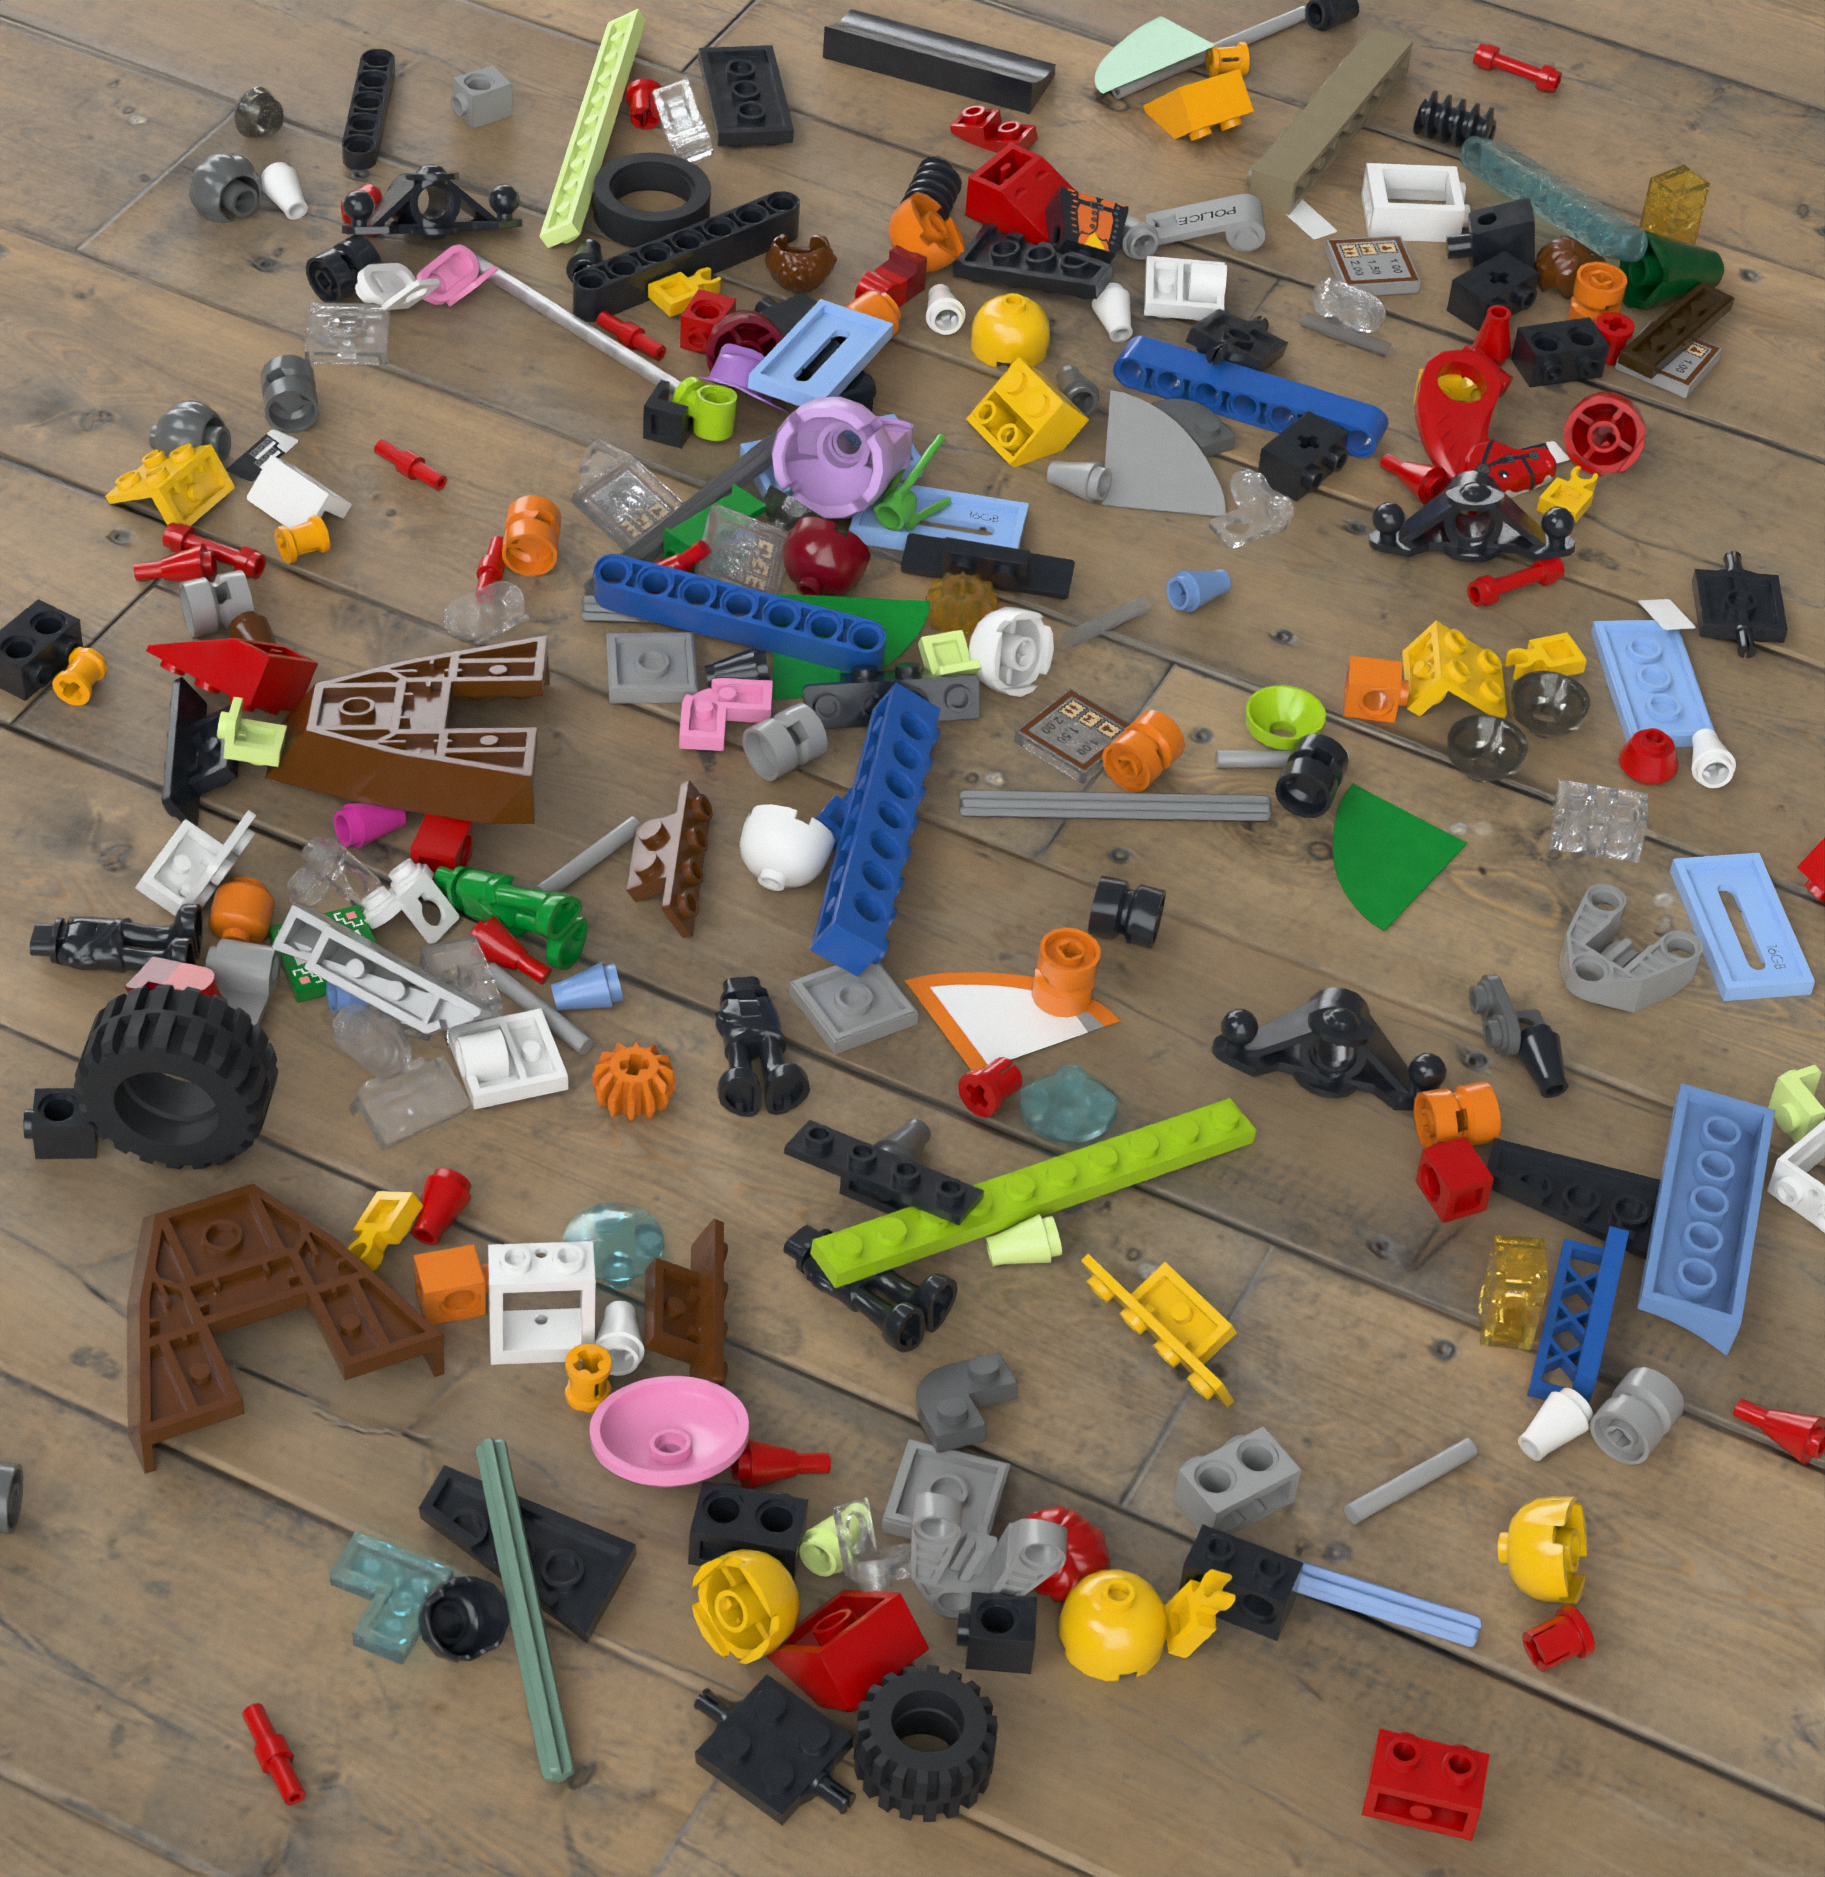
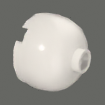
M1004 607L987 614L977 624L969 645V661L979 660L981 669L977 676L988 688L1003 694L1022 697L1033 692L1038 687L1037 685L1030 684L1037 679L1039 673L1047 674L1054 651L1052 630L1050 626L1043 625L1041 619L1043 616L1040 613L1027 609Z
M773 804L757 805L753 808L751 814H748L743 826L739 844L741 858L749 871L758 878L759 884L767 889L782 891L784 888L805 886L821 875L828 862L835 842L831 831L813 817L809 825L795 819L798 811L792 808Z

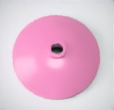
M686 1376L654 1377L626 1385L613 1392L600 1403L590 1422V1443L592 1451L599 1462L612 1473L628 1481L659 1488L683 1487L700 1483L716 1476L731 1466L741 1456L749 1439V1418L742 1402L733 1393L718 1384Z

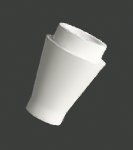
M283 162L269 165L261 175L262 191L284 211L287 218L291 220L301 218L306 214L308 206L304 200L296 170Z
M1109 283L1100 296L1092 300V308L1109 333L1110 339L1113 342H1124L1133 334L1130 294L1120 284Z
M944 284L933 286L928 293L927 324L933 331L939 334L949 335L955 333L965 320V309L951 293L948 286Z
M1701 729L1692 737V775L1696 781L1708 788H1719L1731 780L1736 768V762L1732 754L1718 739L1715 731Z
M614 1301L606 1307L605 1317L594 1343L609 1352L612 1358L610 1375L623 1376L633 1372L642 1361L645 1353L635 1318V1308L626 1301Z
M1563 1388L1560 1392H1551L1526 1431L1518 1438L1520 1448L1532 1460H1542L1548 1453L1588 1430V1422L1593 1417L1590 1405L1573 1389Z

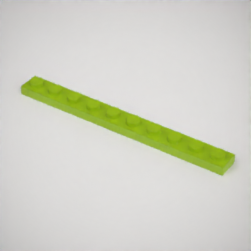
M1228 1098L972 1185L984 1190V1197L960 1226L910 1206L813 1239L810 1254L832 1285L838 1288L1011 1228L1038 1214L1042 1217L1250 1145L1254 1142L1257 1129L1232 1099Z

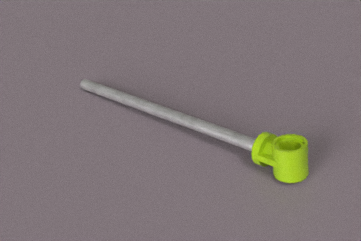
M474 253L479 262V274L481 275L491 268L493 264ZM497 267L498 270L487 278V280L656 386L661 379L669 381V394L673 396L672 402L688 406V418H694L692 429L698 437L710 441H723L732 437L738 399L737 393L733 389L718 384L707 385L698 377L693 376L681 382Z

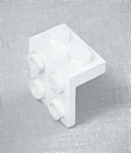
M248 810L224 845L185 819L143 875L135 889L175 916L183 904H200L201 908H203L234 865L238 856H240L255 835V832L248 827L256 815Z

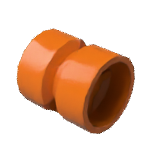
M1590 262L1580 266L1576 273L1567 320L1590 317L1595 323L1597 316L1602 313H1620L1621 303L1627 286V276L1618 267L1605 262Z
M528 495L516 499L507 509L502 559L513 572L523 576L535 577L546 574L555 566L558 557L561 513L552 501L541 496Z
M1145 711L1104 748L1102 754L1103 766L1115 784L1124 790L1142 792L1162 774V771L1167 769L1182 755L1185 747L1184 737L1180 728L1171 718L1158 711Z
M1064 927L1050 931L1041 940L1037 957V968L1035 969L1032 984V998L1035 1004L1044 1012L1056 1017L1068 1018L1083 1013L1091 1004L1101 948L1091 935L1076 928Z
M1485 1081L1456 1086L1453 1093L1448 1088L1419 1092L1414 1099V1123L1423 1149L1438 1142H1449L1462 1137H1466L1472 1147L1493 1143L1494 1138L1499 1139L1501 1115L1499 1104L1490 1084Z

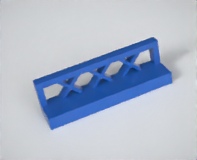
M1610 1226L1604 1248L1564 1239L1527 1396L1546 1401L1551 1392H1560L1563 1388H1566L1542 1381L1543 1374L1561 1368L1573 1382L1571 1389L1578 1392L1590 1405L1629 1235L1628 1230ZM1570 1258L1599 1265L1598 1271L1581 1278L1569 1264ZM1578 1294L1589 1308L1572 1314L1561 1300ZM1569 1330L1581 1345L1564 1352L1552 1337ZM1548 1353L1552 1356L1549 1359H1547Z

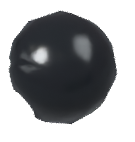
M476 1576L449 1579L434 1587L425 1596V1601L420 1605L418 1614L422 1640L436 1657L456 1663L459 1661H472L489 1651L497 1649L503 1642L510 1622L505 1597L494 1583Z

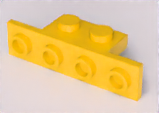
M1089 1254L1081 1260L1091 1275L1086 1283L1092 1291L1106 1304L1112 1298L1124 1308L1119 1313L1120 1317L1139 1336L1147 1330L1157 1340L1152 1346L1154 1350L1172 1368L1181 1363L1191 1373L1186 1380L1206 1401L1215 1396L1226 1408L1234 1402L1225 1385L1204 1364L1237 1332L1233 1325L1176 1271L1164 1262L1130 1294Z

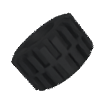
M914 1665L903 1667V1675L901 1676L890 1672L882 1677L881 1686L873 1684L867 1691L866 1701H861L858 1710L853 1760H855L854 1771L857 1780H863L862 1790L869 1799L879 1796L878 1807L886 1812L893 1808L900 1810L899 1818L911 1821L914 1814L923 1815V1822H936L937 1814L943 1813L947 1819L959 1815L960 1805L970 1809L977 1803L978 1793H985L993 1770L998 1722L997 1716L992 1715V1702L988 1696L980 1697L981 1687L973 1680L965 1684L961 1681L962 1674L952 1669L947 1675L939 1673V1666L927 1665V1671H917ZM926 1734L942 1739L950 1747L936 1752H923L908 1747L901 1739L911 1735Z

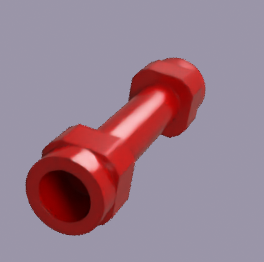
M1481 43L1477 47L1473 64L1478 65L1481 69L1490 72L1493 68H1497L1536 83L1535 88L1544 92L1555 93L1559 87L1562 72L1557 71L1554 67L1546 64L1542 68L1532 66L1499 54L1500 48L1490 44L1485 45Z
M170 523L163 534V546L170 548L174 553L204 543L207 551L214 552L216 561L233 566L234 571L242 570L246 578L258 579L264 571L266 565L265 555L258 553V550L248 546H243L240 550L195 535L194 528L183 523Z
M1560 557L1534 560L1531 567L1496 579L1491 575L1479 577L1474 582L1469 583L1467 587L1468 597L1476 607L1497 603L1501 594L1536 582L1541 586L1555 583L1557 579L1564 576V564Z

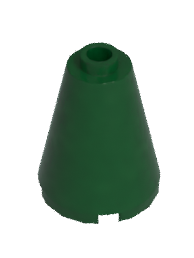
M1648 231L1633 232L1623 239L1615 257V260L1620 259L1619 269L1627 276L1623 303L1630 308L1648 310L1682 299L1700 282L1715 288L1720 283L1724 274V264L1718 252Z

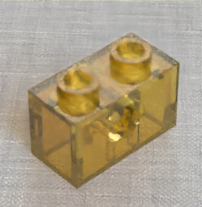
M1681 165L1651 177L1638 232L1648 231L1695 245L1710 183L1686 165Z
M1494 1234L1478 1297L1480 1346L1531 1350L1548 1289L1545 1238Z

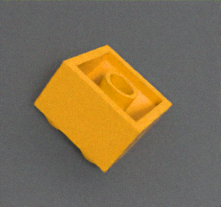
M1240 69L1179 87L1143 105L1145 113L1174 139H1179L1189 135L1191 141L1211 135V128L1220 126L1221 132L1238 127L1243 124L1242 117L1254 112Z

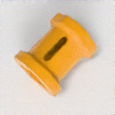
M1239 42L1237 46H1215L1206 50L1205 64L1208 76L1211 78L1217 76L1218 73H1227L1236 69H1240L1242 76H1246L1250 65L1247 44ZM1223 58H1232V59H1233L1232 61H1228V62H1223V61H1222Z
M317 515L309 516L308 522L290 528L279 526L275 529L274 536L278 551L287 564L295 563L297 557L317 550L321 553L330 550L331 543L328 530L322 518Z
M77 647L68 658L69 666L65 671H61L56 675L52 685L53 690L61 700L71 705L81 706L88 703L93 694L92 686L95 682L105 677L108 666L106 665L105 658L96 650Z
M585 1343L574 1347L567 1354L565 1370L570 1379L565 1388V1399L573 1409L587 1413L595 1412L600 1403L611 1395V1385L607 1378L611 1373L612 1358L605 1348L596 1344ZM580 1359H582V1370L579 1371ZM595 1386H597V1397H595Z

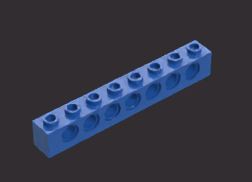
M897 682L872 710L810 947L811 951L857 977L870 963L878 964L889 947V940L885 937L888 928L893 923L897 914V908L893 907V904L904 884L905 878L901 876V871L912 851V847L908 845V842L919 822V817L915 813L926 793L923 780L933 764L930 752L940 735L937 723L941 709Z

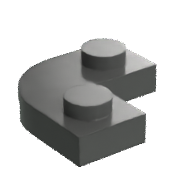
M1164 399L1150 403L1175 420L1191 436L1206 458L1234 449L1236 436L1207 407L1185 399Z
M1000 1353L980 1355L969 1360L948 1364L926 1375L920 1382L916 1392L917 1416L936 1452L939 1453L987 1441L986 1423L977 1408L1017 1399V1381Z

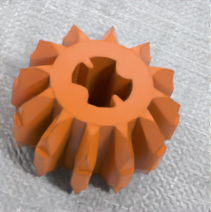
M636 1040L632 1047H625L617 1042L613 1052L603 1051L598 1060V1065H595V1071L592 1073V1086L595 1089L598 1107L608 1108L611 1118L625 1114L630 1123L637 1115H642L651 1120L655 1110L666 1111L670 1097H673V1091H675L676 1077L673 1076L670 1056L660 1055L656 1045L641 1048L638 1040Z

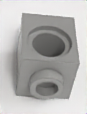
M493 65L453 77L454 94L451 95L452 108L455 114L461 116L472 128L512 116V83Z

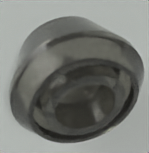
M258 86L249 89L240 96L235 105L234 121L236 128L245 137H270L283 125L282 105L264 87Z

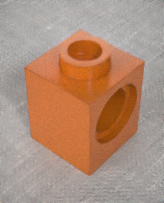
M1350 655L1344 687L1343 717L1395 723L1398 706L1407 705L1409 680H1402L1403 662Z
M474 1244L413 1255L415 1291L422 1316L432 1325L486 1315V1294H489L488 1263L480 1264Z

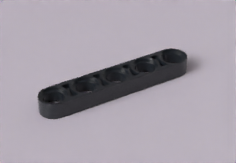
M370 49L364 52L360 58L342 140L343 164L350 169H369L376 164L395 78V58L388 50Z

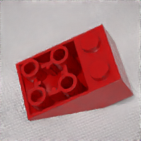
M1009 143L968 177L965 216L983 225L986 222L996 225L997 230L1005 234L1011 231L1023 234L1025 242L1037 246L1042 241L1049 243L1045 211L1060 186L1076 190L1043 156Z
M239 638L148 645L146 652L161 659L160 667L178 675L185 676L188 673L195 677L194 685L215 694H219L222 691L230 696L228 701L230 704H232L233 697L243 698L242 710L254 712L255 708H258L273 715H278L280 710L292 711L306 695L318 665L316 661L285 645Z

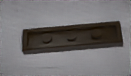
M1700 282L1620 351L1617 363L1652 379L1732 309L1734 297Z

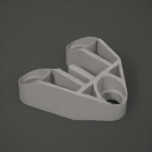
M1595 884L1586 891L1565 935L1558 967L1568 991L1588 1002L1634 1013L1672 997L1690 983L1697 972L1703 952V944L1700 939L1690 932L1682 930L1670 931L1654 945H1649L1639 955L1638 952L1631 949L1633 942L1627 938H1624L1621 942L1615 940L1605 949L1621 925L1626 907V896L1619 888L1613 885ZM1608 904L1613 906L1615 909L1612 911H1605L1598 909L1597 907H1595V905ZM1682 950L1689 953L1691 957L1680 958L1670 952Z
M915 1493L911 1534V1578L931 1609L939 1616L958 1620L959 1613L969 1614L972 1592L1025 1596L1065 1564L1068 1529L1062 1525L1044 1520L1025 1518L1013 1523L1009 1522L997 1543V1537L987 1535V1526L977 1524L975 1530H967L961 1543L957 1544L961 1535L963 1502L938 1493Z

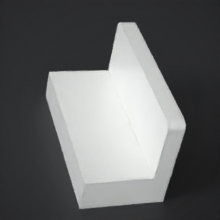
M270 455L247 495L248 501L287 528L308 522L309 516L312 515L321 517L324 511L344 519L352 505L297 466L273 455Z

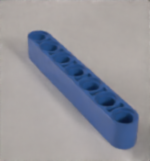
M1136 336L1129 340L1113 366V373L1116 379L1128 388L1164 399L1194 401L1207 407L1216 415L1278 434L1310 411L1348 431L1346 450H1348V455L1358 458L1371 456L1388 428L1386 414L1376 406L1225 360L1214 366L1213 362L1211 364L1208 363L1205 354L1145 336Z
M620 554L604 555L594 565V597L596 602L607 610L852 673V667L859 665H874L880 671L884 664L886 633L884 628L873 620ZM610 581H618V583H608V582H610ZM651 592H660V594H650V593H651ZM692 603H702V605H692ZM739 613L744 614V616H735L733 614ZM782 624L786 625V627H777L775 625ZM824 635L829 638H819L817 636ZM867 646L872 649H861L859 647Z

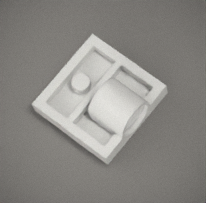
M1147 256L1144 315L1156 316L1162 319H1193L1200 322L1217 309L1224 311L1227 265H1225V262Z
M541 1008L463 1024L448 1029V1042L474 1110L568 1090V1074Z

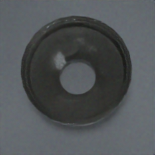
M771 485L763 498L768 519L767 525L785 537L788 536L797 520L802 517L825 519Z
M1537 671L1525 674L1516 680L1510 693V710L1512 715L1532 735L1540 738L1561 736L1575 731L1585 722L1590 708V697L1585 688L1573 678L1556 672ZM1547 715L1554 718L1556 722H1547L1534 717Z
M1482 714L1464 717L1455 722L1450 728L1447 737V754L1451 762L1457 769L1467 775L1469 779L1479 783L1498 781L1514 775L1522 768L1528 753V741L1520 728L1503 718ZM1485 759L1492 762L1495 767H1485L1474 764L1471 761Z

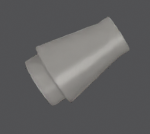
M1128 213L1120 244L1124 253L1129 258L1147 259V256H1152L1158 248V233L1152 225Z
M1053 460L1047 471V482L1092 503L1095 500L1102 501L1106 498L1111 487L1112 473L1101 462Z

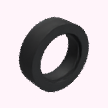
M648 152L622 156L602 167L595 177L593 211L595 223L601 232L610 239L625 246L636 248L710 218V181L697 165L674 155ZM654 190L671 193L682 198L687 203L675 209L652 212L628 207L619 202L618 199L629 193Z

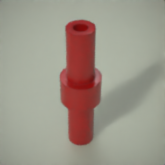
M602 311L598 315L597 325L617 336L618 342L631 350L639 349L657 361L664 357L666 347L645 335V330L631 321L623 322L607 311Z
M384 439L376 443L374 448L375 454L395 465L396 471L410 480L418 479L437 491L442 490L446 485V476L426 465L423 457L411 450L403 451Z
M493 537L490 541L487 555L483 556L480 560L476 573L479 581L474 594V599L479 604L490 603L495 585L499 584L502 580L505 570V563L502 559L503 537Z
M255 1703L248 1706L242 1712V1716L256 1743L253 1750L262 1771L266 1774H271L286 1805H295L304 1799L306 1793L291 1764L294 1755L285 1737L281 1734H276L263 1705Z

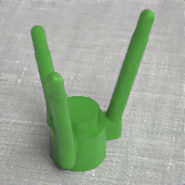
M943 434L937 435L898 489L896 488L905 469L901 470L889 482L882 498L873 507L877 520L885 528L898 531L905 526L906 529L912 531L919 522L951 504V499L946 497L915 513L917 511V498L910 490L944 442L945 436Z

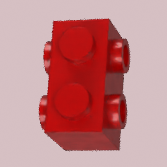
M1379 1728L1371 1758L1361 1815L1472 1841L1481 1812L1490 1754L1472 1750L1461 1744L1449 1745L1419 1738L1409 1732H1393Z

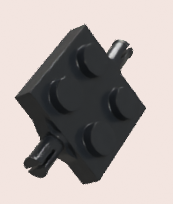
M1217 309L1192 326L1185 341L1195 346L1198 353L1205 354L1208 363L1211 364L1213 362L1214 366L1225 360L1261 372L1282 358L1288 342L1267 332L1269 323L1266 318L1262 319V316H1257L1254 320L1247 321L1221 309Z
M1730 551L1723 557L1725 569L1694 570L1692 588L1699 636L1715 639L1737 640L1738 655L1744 658L1746 652L1747 658H1751L1756 654L1754 641L1785 642L1788 629L1779 575L1758 574L1744 570L1741 554L1736 551L1733 557V551Z
M767 1674L744 1699L732 1706L711 1692L709 1688L702 1691L703 1696L699 1694L694 1703V1708L716 1722L717 1726L715 1731L695 1751L696 1763L773 1820L783 1825L799 1806L817 1796L837 1809L840 1814L846 1813L847 1806L850 1808L853 1805L856 1794L832 1778L836 1765L853 1748L852 1734Z

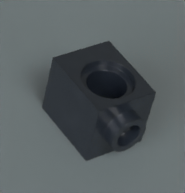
M74 1088L35 1089L33 1109H25L23 1117L24 1138L33 1139L35 1159H87L97 1157L98 1134L93 1128L94 1122H87L75 1097Z
M972 1592L969 1614L959 1613L956 1646L966 1647L965 1669L1031 1674L1036 1640L1037 1597Z

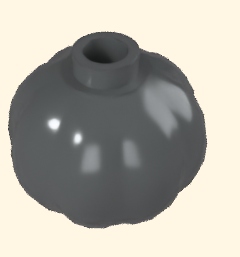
M217 153L207 157L194 170L192 183L189 188V196L192 204L202 217L212 222L229 223L234 220L222 214L220 205L239 217L248 216L259 205L262 183L252 163L244 156L235 153Z
M187 400L173 405L160 417L158 425H154L150 431L149 442L153 450H158L159 453L164 451L167 458H170L169 454L173 450L184 444L191 443L194 448L212 444L220 461L223 462L230 453L231 434L229 429L225 427L222 418L209 406L199 401Z

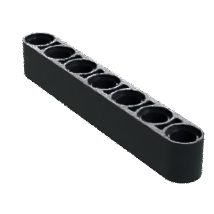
M773 192L579 270L573 276V314L585 322H596L598 315L602 311L615 315L650 301L651 299L648 297L649 283L678 272H682L687 277H690L698 270L706 267L711 268V275L768 252L773 240L781 234L787 236V244L797 239L799 232L800 199L790 192Z

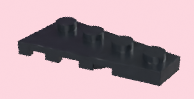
M987 222L965 247L964 252L960 253L961 256L953 262L954 277L971 279L974 282L985 281L1004 284L1011 288L1023 287L1041 290L1044 293L1073 295L1081 299H1097L1113 279L1111 264L1073 251L1064 255L1057 253L1055 245L1043 241L1037 246L1027 243L1023 234L1011 231L1004 235L997 232L996 225Z
M1494 1138L1487 1169L1494 1177L1491 1190L1603 1241H1606L1610 1226L1628 1230L1629 1235L1625 1251L1646 1260L1660 1179Z
M444 1465L419 1506L420 1518L501 1578L482 1480ZM518 1496L541 1609L588 1643L637 1555L636 1544Z

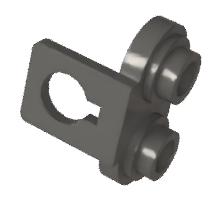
M1497 974L1482 976L1477 986H1471L1469 989L1471 1011L1473 1014H1480L1482 1016L1485 1045L1487 1048H1494L1496 1054L1500 1053L1501 1056L1518 1054L1521 1043L1519 1023H1525L1530 1026L1545 1024L1540 1011L1537 1009L1514 1011L1503 982Z

